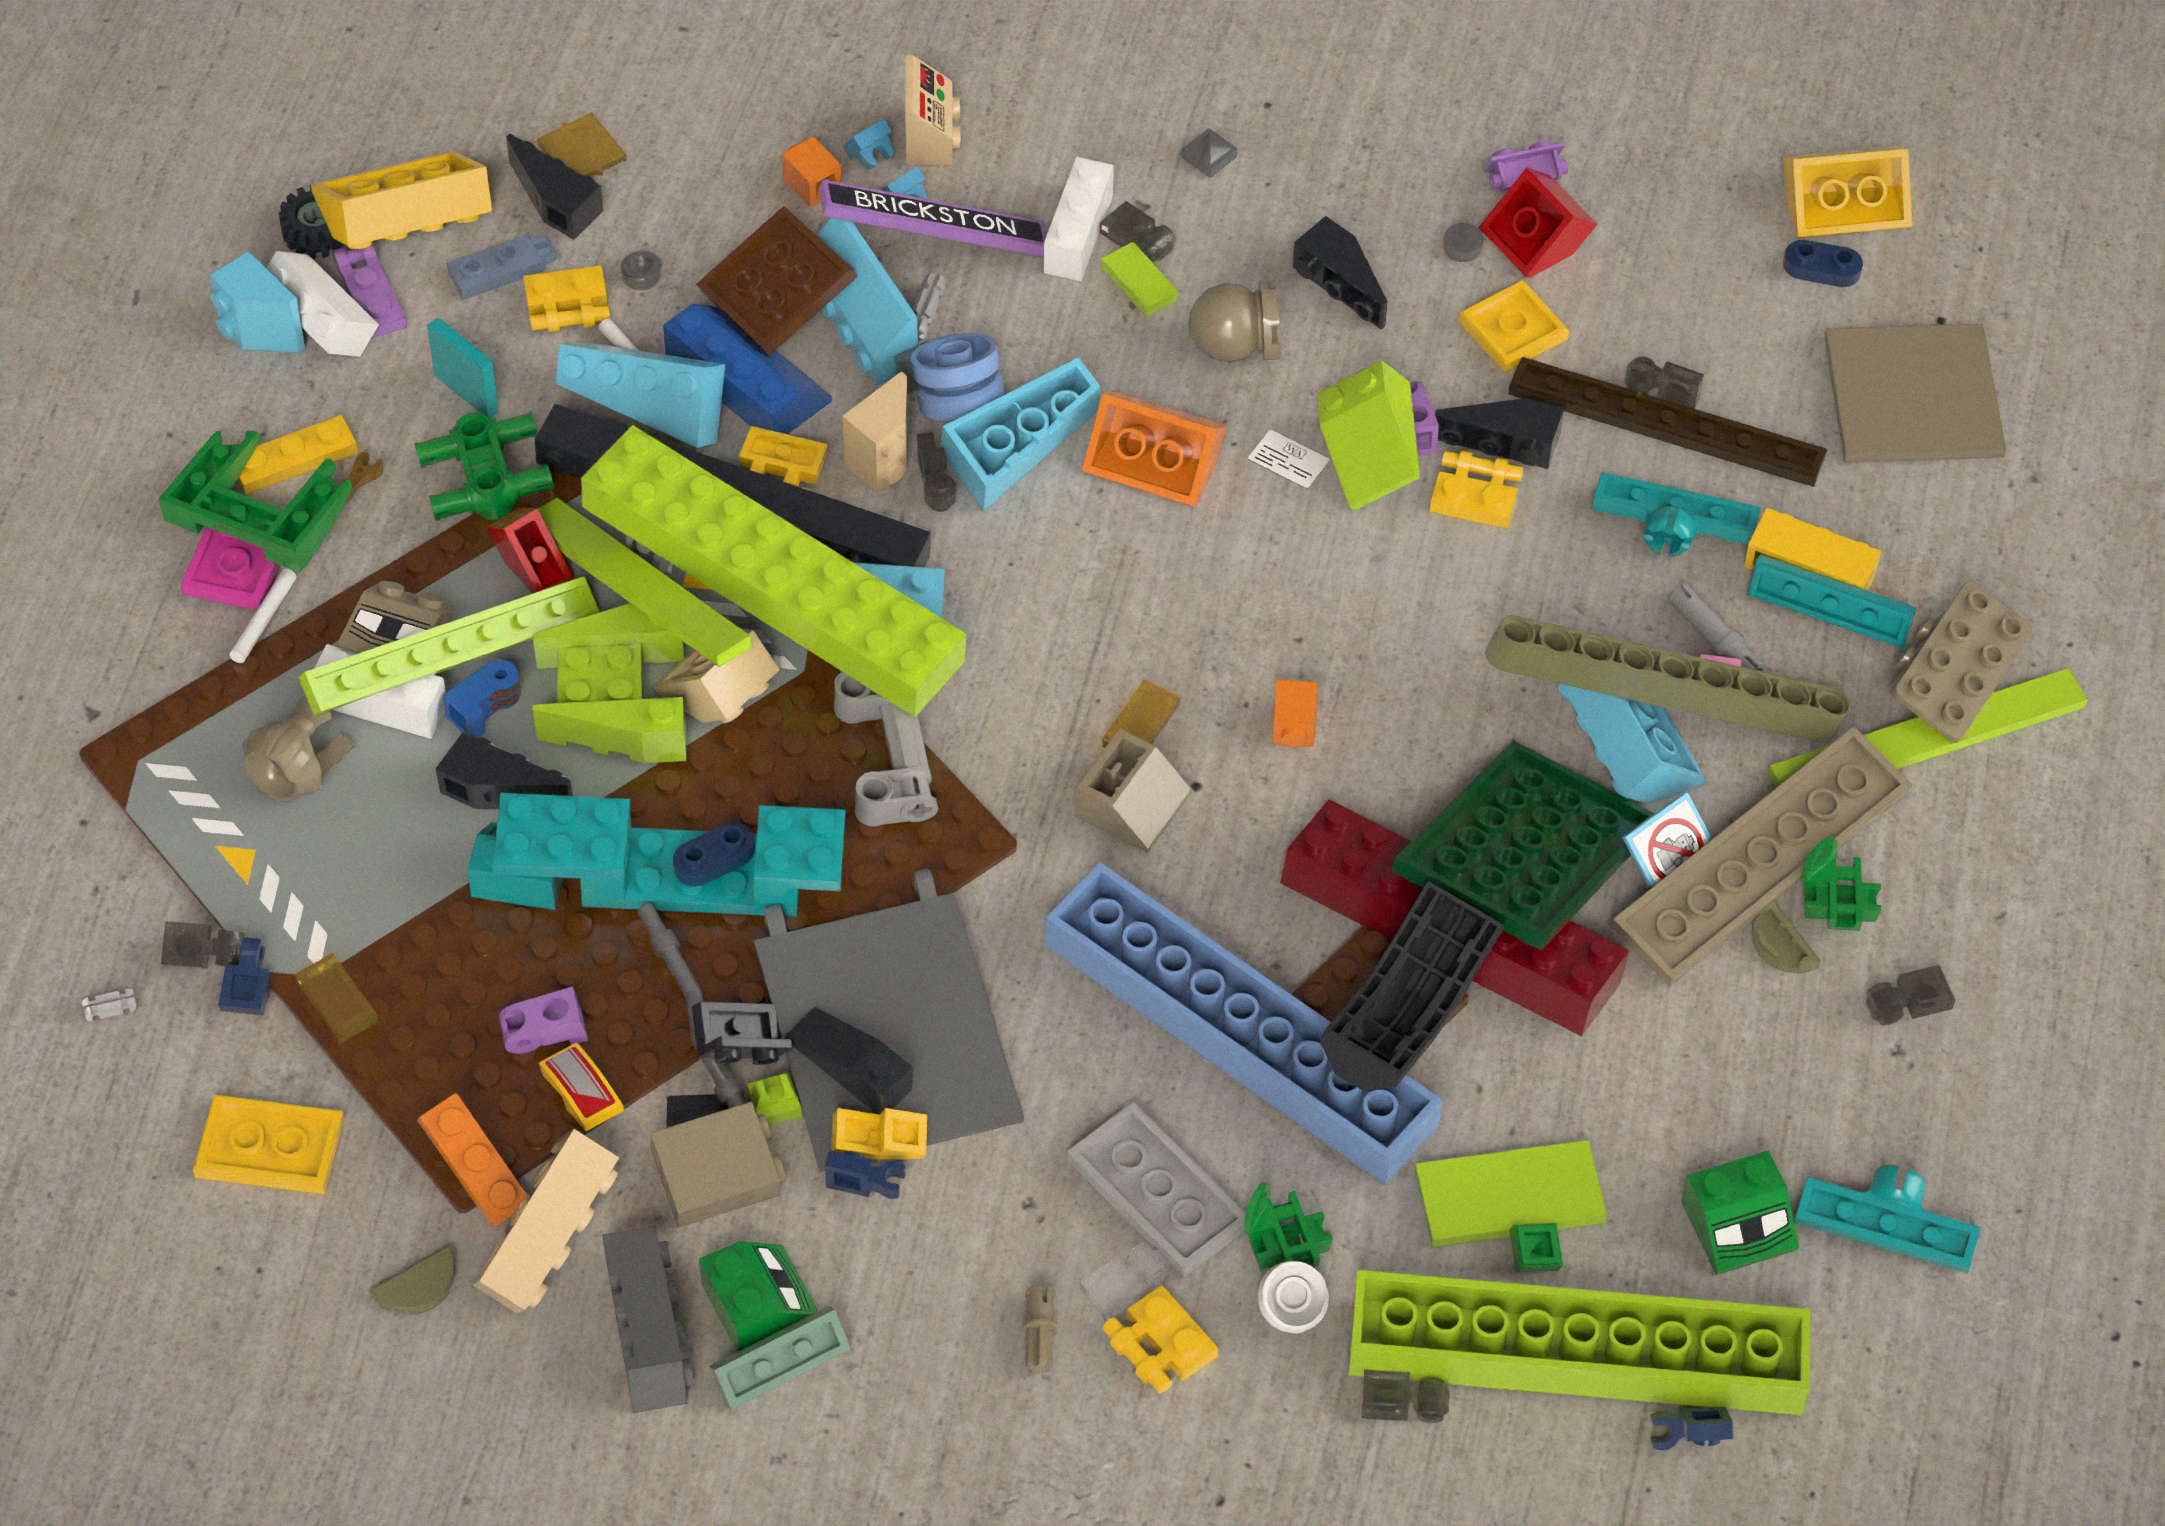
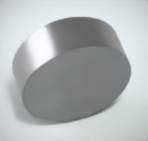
M1459 223L1447 229L1444 235L1443 249L1449 258L1458 262H1469L1479 257L1482 252L1483 235L1477 227L1466 223Z
M637 251L627 255L621 263L623 282L635 290H647L654 287L661 278L659 259L654 254L646 251Z

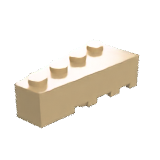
M575 1129L557 1139L551 1150L556 1157L552 1156L544 1167L540 1168L532 1182L533 1187L536 1188L532 1195L528 1194L519 1204L509 1223L512 1228L509 1233L504 1232L499 1238L472 1284L517 1314L525 1311L527 1306L534 1309L541 1301L548 1288L547 1285L542 1283L551 1268L558 1271L572 1249L566 1245L574 1230L581 1233L585 1229L595 1212L593 1208L589 1207L598 1192L603 1195L606 1194L618 1175V1172L613 1167L619 1157Z

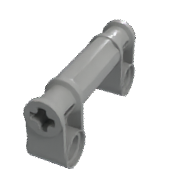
M841 672L835 679L834 712L836 716L846 723L882 719L892 770L871 771L864 773L858 778L855 793V815L862 824L877 827L883 824L907 821L920 822L933 817L938 811V804L930 792L929 784L932 781V776L929 770L918 715L913 717L860 682Z

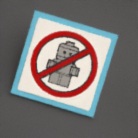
M1688 792L1682 793L1622 837L1649 889L1712 840Z

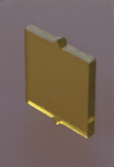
M592 112L570 123L564 122L560 128L537 138V143L545 154L562 160L569 168L583 176H602L603 171L627 160L625 152Z

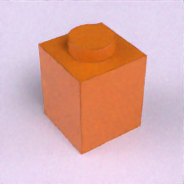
M814 136L800 144L791 146L782 153L783 180L810 208L820 202L818 189L823 179L841 183V164Z
M1276 679L1273 745H1285L1290 748L1314 747L1318 682Z

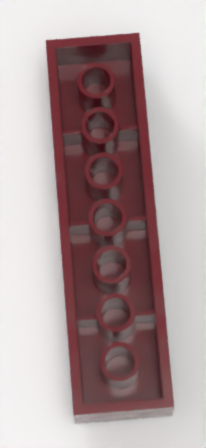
M1329 799L1288 847L1280 884L1373 931L1382 933L1390 940H1393L1424 889L1391 871L1395 857L1411 840ZM1569 921L1543 950L1526 944L1503 930L1474 977L1473 982L1582 1037L1620 986L1630 950L1572 921Z

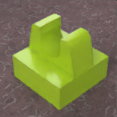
M789 1072L746 1084L747 1094L750 1102L753 1103L756 1114H764L768 1126L802 1117L801 1106Z

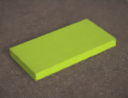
M1589 1140L1415 1163L1414 1171L1432 1248L1510 1237L1509 1230L1514 1225L1556 1223L1557 1230L1606 1224L1607 1212Z

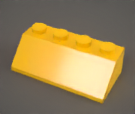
M449 151L311 184L312 193L332 237L347 245L350 249L367 248L372 245L371 241L382 238L386 240L403 239L408 236L407 232L419 229L426 232L440 230L443 228V223L473 222L479 219L480 214L492 212L486 166L456 151Z

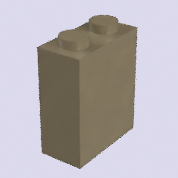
M752 1102L650 1133V1149L678 1228L779 1196L780 1180L785 1179L784 1168L778 1153L770 1154L766 1140L771 1139L768 1122L764 1114H756Z

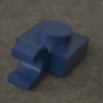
M244 937L239 966L225 965L218 1003L221 1011L264 1015L271 973L269 969L261 968L265 955V947L261 946V939Z
M829 1151L825 1164L826 1188L869 1197L872 1191L889 1199H897L900 1195V1185L890 1183L887 1179L889 1177L905 1179L906 1165L899 1161H887L878 1167H873V1160L866 1159L858 1153Z
M1726 1407L1680 1409V1414H1670L1664 1411L1650 1414L1653 1426L1666 1425L1669 1427L1668 1432L1664 1436L1651 1437V1444L1657 1450H1668L1674 1447L1679 1439L1686 1437L1687 1442L1693 1441L1694 1444L1700 1446H1714L1719 1444L1721 1440L1733 1439V1421Z

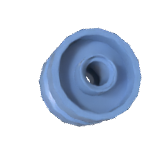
M980 333L947 335L920 345L911 354L910 362L913 378L920 384L917 389L920 412L929 419L935 421H954L1006 394L1004 377L997 370L1000 365L998 345L990 336Z

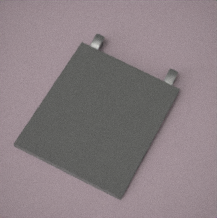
M923 869L914 872V889L919 901L787 932L783 912L779 904L765 907L764 923L769 937L754 940V946L770 1002L775 1004L781 1039H785V1036L814 1007L879 1039L913 1067L912 1090L894 1109L927 1115L926 1146L1024 1122L1022 1110L955 895L950 893L937 896L931 870ZM793 1046V1049L785 1054L819 1172L825 1171L829 1151H831L832 1115L837 1108L872 1114L876 1113Z

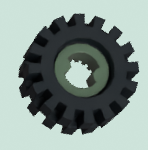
M311 185V191L305 192L303 187L298 188V196L290 193L286 196L287 203L282 201L280 205L279 220L283 240L286 242L287 247L291 251L295 249L297 254H304L307 251L308 255L315 259L316 253L321 252L322 258L329 257L328 250L339 249L340 244L347 246L332 237L314 198ZM315 217H318L319 219L316 222V224H310L307 222L314 221Z

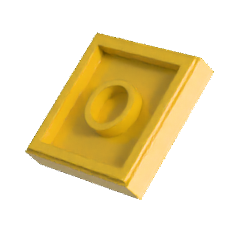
M1523 279L1459 312L1458 322L1504 373L1517 367L1522 357L1532 359L1568 340L1569 329Z

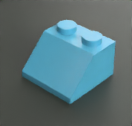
M249 251L209 275L213 291L210 294V298L218 315L215 323L220 333L226 339L232 338L243 350L301 352L305 349L296 297Z

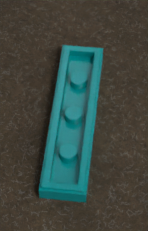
M1762 554L1757 559L1747 593L1751 597L1900 648H1904L1917 609V607Z

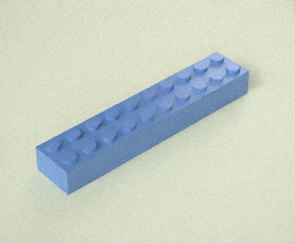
M1101 862L1045 917L1046 947L1385 1186L1439 1128L1443 1102L1441 1098L1408 1075H1405L1397 1087L1364 1092L1334 1074L1320 1043L1325 1029L1331 1023L1330 1021Z

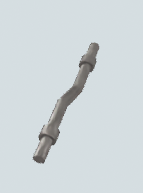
M646 904L638 909L637 914L651 936L649 943L658 958L664 959L685 996L691 1040L697 1051L692 1006L703 1002L702 991L678 950L680 944L673 931L665 928L653 905ZM701 1058L716 1085L714 1092L721 1104L728 1106L729 1109L746 1104L743 1098L745 1091L737 1077H731L725 1065L717 1064L715 1058Z

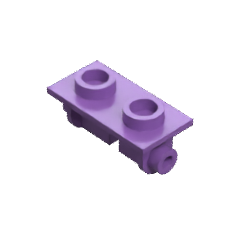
M1545 140L1532 144L1528 150L1515 152L1514 148H1506L1493 153L1483 169L1484 173L1494 171L1489 176L1492 189L1499 188L1500 191L1509 190L1525 168L1548 174L1554 180L1561 179L1563 174L1568 173L1566 160L1559 159L1558 157L1565 147V142L1552 144L1550 140Z

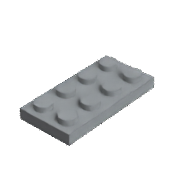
M1134 1102L1067 1151V1161L1183 1278L1187 1277L1244 1233L1246 1212Z

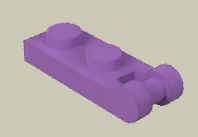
M373 244L362 249L345 250L342 247L332 250L335 266L348 294L379 324L371 339L407 328L405 316L376 256ZM364 262L365 266L352 269L351 265Z

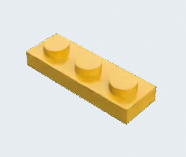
M341 414L258 445L237 480L245 495L314 470L326 458L335 462L357 454V442Z

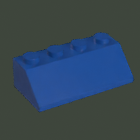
M691 304L663 325L666 355L725 364L722 403L750 426L789 434L832 402L831 395L776 350L768 356L715 306Z

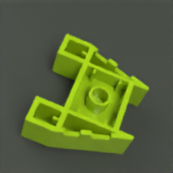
M631 603L533 633L537 669L557 668V703L533 704L537 740L567 746L568 742L593 747V752L609 755L610 751L630 755V760L642 763L687 761L683 697L644 699L643 664L682 661L685 658L684 641Z

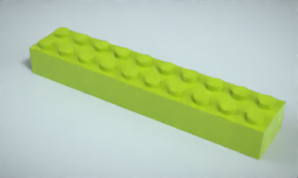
M634 425L581 478L583 508L913 717H916L965 662L967 637L965 632Z
M1357 1270L1348 1376L1803 1415L1810 1391L1811 1309Z

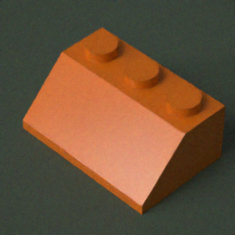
M1116 390L1103 393L1081 471L1195 507L1217 464L1227 425Z

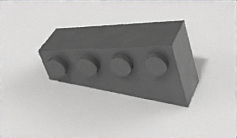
M656 1225L603 1234L605 1259L633 1413L687 1404L685 1386H691L694 1383L689 1358L682 1359L680 1346H686L682 1318L674 1320L672 1307L679 1306L675 1280L666 1281L664 1268L672 1267L668 1242H659Z

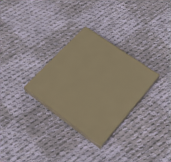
M1983 324L1826 328L1824 338L1844 462L2004 457L2006 445Z

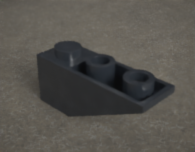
M509 133L506 136L509 163L541 219L547 225L575 240L603 212L601 185L590 176H583L569 168L562 160L552 158L538 150L531 142L522 141Z
M1327 216L1323 217L1294 242L1293 268L1303 278L1310 279L1326 290L1330 297L1340 300L1353 309L1360 318L1370 321L1382 330L1386 325L1388 301L1356 237Z
M1523 398L1437 409L1435 417L1439 424L1438 441L1448 445H1457L1477 450L1490 456L1496 455L1519 461L1528 466L1548 469L1561 434L1564 408Z
M464 732L461 733L435 768L440 793L475 809H499L500 793L573 796L571 781L561 772L553 769L546 770L533 764L521 754L508 753L497 748L491 741L485 738H475Z

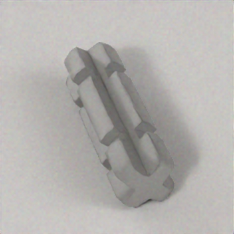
M931 272L925 276L922 282L923 288L919 290L912 307L913 312L917 316L918 342L925 339L929 330L927 326L931 324L940 302L938 298L942 297L945 290V278L941 274L936 275Z

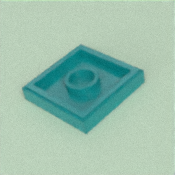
M437 317L427 325L434 376L479 413H483L488 418L492 417L498 412L492 360L442 319Z

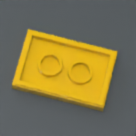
M214 1094L193 1167L195 1178L325 1194L345 1120L344 1113L340 1110Z

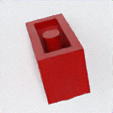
M519 507L486 527L505 564L532 594L574 580L537 508Z

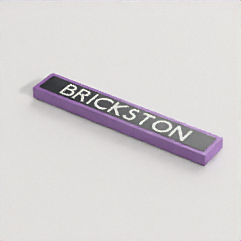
M824 179L818 189L822 213L826 217L1044 257L1046 232L1044 223L1040 220Z

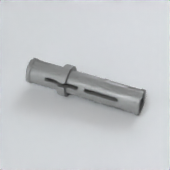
M1689 584L1681 585L1685 593L1679 587L1672 592L1669 598L1670 604L1675 606L1712 645L1716 652L1715 656L1742 660L1741 667L1762 672L1766 671V665L1745 645V638L1740 633L1733 632L1696 594Z

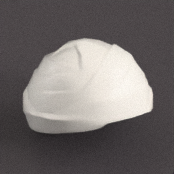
M1300 1261L1279 1263L1271 1267L1260 1281L1257 1292L1258 1308L1268 1324L1277 1330L1293 1334L1302 1333L1315 1327L1326 1314L1329 1304V1293L1325 1280L1317 1270L1307 1263Z

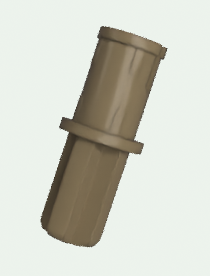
M1034 1285L1025 1292L1026 1321L1022 1324L1021 1332L1026 1337L1025 1366L1030 1369L1031 1373L1039 1374L1041 1372L1047 1373L1052 1368L1053 1337L1057 1334V1325L1053 1322L1054 1290L1047 1286L1045 1297H1043V1285Z

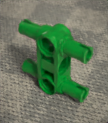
M532 411L501 421H496V418H488L483 413H469L457 420L455 427H452V430H448L449 435L414 443L421 468L456 458L457 462H462L467 482L464 483L463 488L437 495H429L436 521L468 511L485 519H500L511 512L513 506L520 502V497L554 489L548 464L512 474L511 470L507 471L501 452L505 444L537 436L538 432Z

